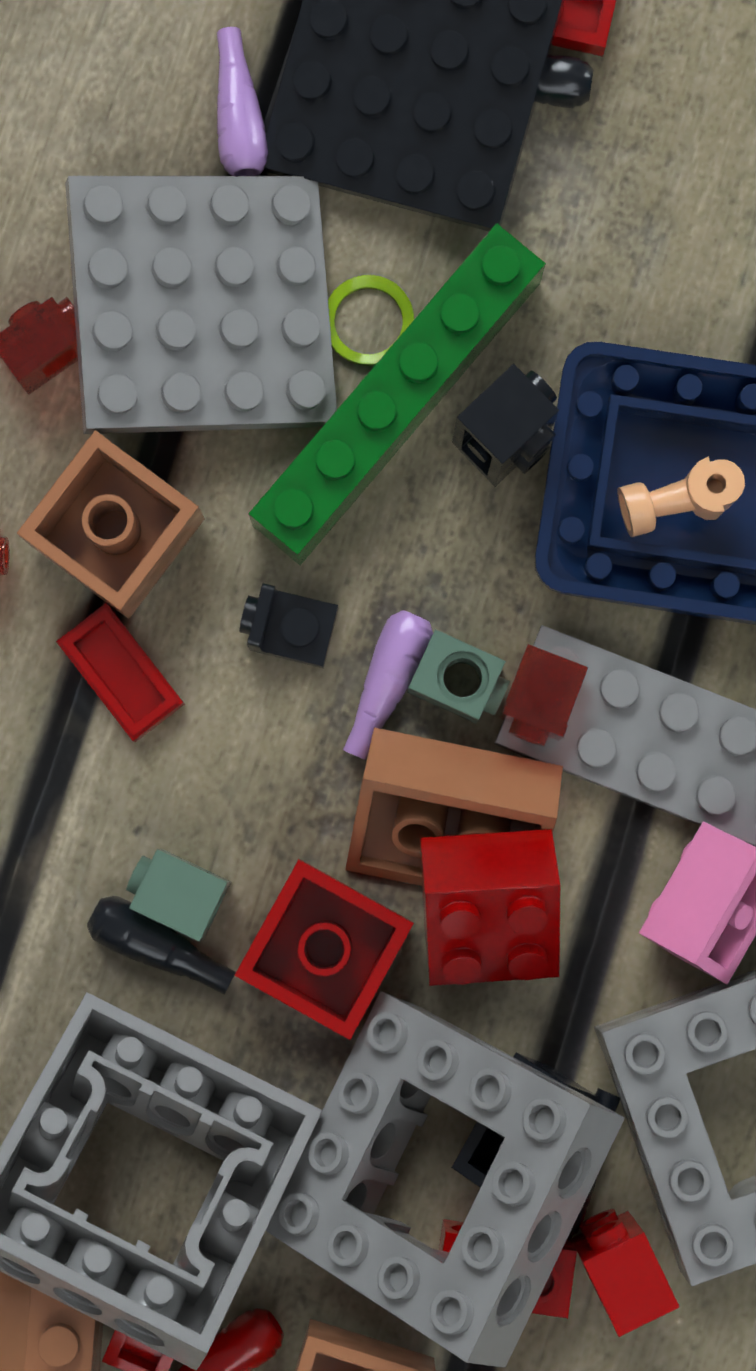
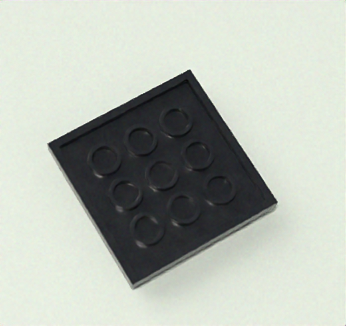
M303 0L266 133L268 155L263 171L280 176H304L305 179L318 182V186L485 231H490L496 223L501 226L564 0Z

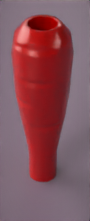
M256 1308L244 1312L216 1334L207 1355L197 1371H252L274 1357L277 1350L282 1347L284 1333L281 1326L269 1310ZM183 1365L178 1371H196V1370H194V1369H192V1368H190V1367H188V1366H186V1365Z

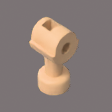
M708 456L698 461L685 479L651 492L641 482L618 487V501L627 532L630 537L652 532L656 527V517L693 511L696 516L705 520H716L742 495L745 479L741 469L734 462L725 459L710 462Z

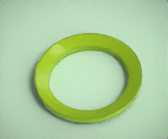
M361 275L340 284L328 298L331 343L334 351L347 361L359 365L373 366L377 364L389 348L375 354H362L348 348L340 340L335 329V315L340 303L351 293L362 289H375L388 294L397 303L402 314L403 323L400 335L414 320V313L408 296L393 281L377 275Z

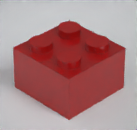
M552 829L420 838L429 986L560 977L561 885Z
M298 859L234 976L350 1040L414 923L309 863Z

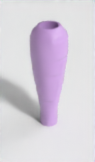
M225 27L217 32L220 56L219 93L217 96V134L220 162L224 166V170L231 176H258L264 170L268 155L265 125L244 56L241 30L237 27Z
M404 610L391 615L387 619L373 653L355 722L343 748L344 751L366 760L374 727L382 729L396 708L397 703L402 699L433 635L429 621Z

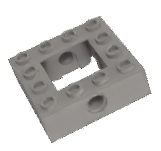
M756 970L731 978L728 985L719 982L594 1027L618 1097L621 1098L620 1102L680 1272L691 1286L756 1264V1176L740 1181L728 1192L687 1077V1073L756 1049Z
M381 991L332 1089L266 1231L466 1363L505 1368L625 1117L431 1012ZM430 1096L437 1098L505 1137L450 1252L432 1249L409 1235L411 1227L403 1222L374 1214L387 1185L393 1186L399 1175L394 1170L416 1125L422 1127L428 1116L423 1111Z
M86 992L0 1147V1272L197 1371L214 1341L322 1110ZM107 1103L223 1160L218 1174L173 1265L148 1253L150 1245L138 1240L134 1246L87 1222L88 1214L76 1209L74 1214H71L53 1205Z

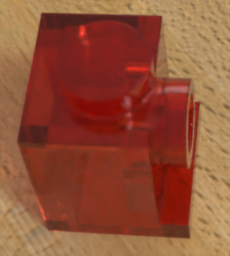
M51 297L42 304L39 301H33L24 305L9 318L8 324L10 326L0 332V356L28 395L78 361L74 305L68 297L59 303H56L53 297Z

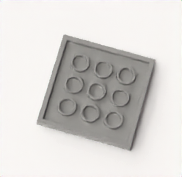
M68 176L65 188L83 434H93L95 430L100 434L313 428L324 426L337 410L318 182L305 179L304 176Z

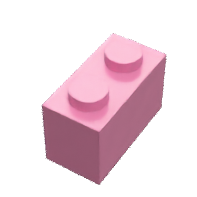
M703 821L693 840L684 848L680 862L661 895L651 905L648 917L639 934L675 957L728 985L756 936V847Z

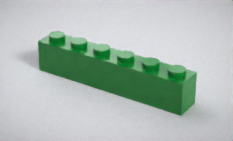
M496 223L248 513L252 526L296 563L301 565L540 285L546 263Z

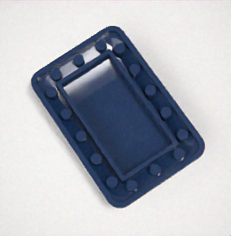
M586 342L575 347L567 356L561 374L557 401L559 412L553 429L556 437L551 442L535 551V571L540 581L548 589L564 595L756 625V365L605 342ZM708 456L710 462L725 459L734 462L741 469L745 479L743 493L716 520H705L696 516L693 511L656 517V527L652 532L635 537H630L620 511L617 494L618 487L641 482L651 492L685 479L697 462Z

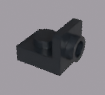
M262 583L259 598L249 595L247 597L239 632L249 635L247 646L250 651L324 669L339 606L279 591L276 589V586Z

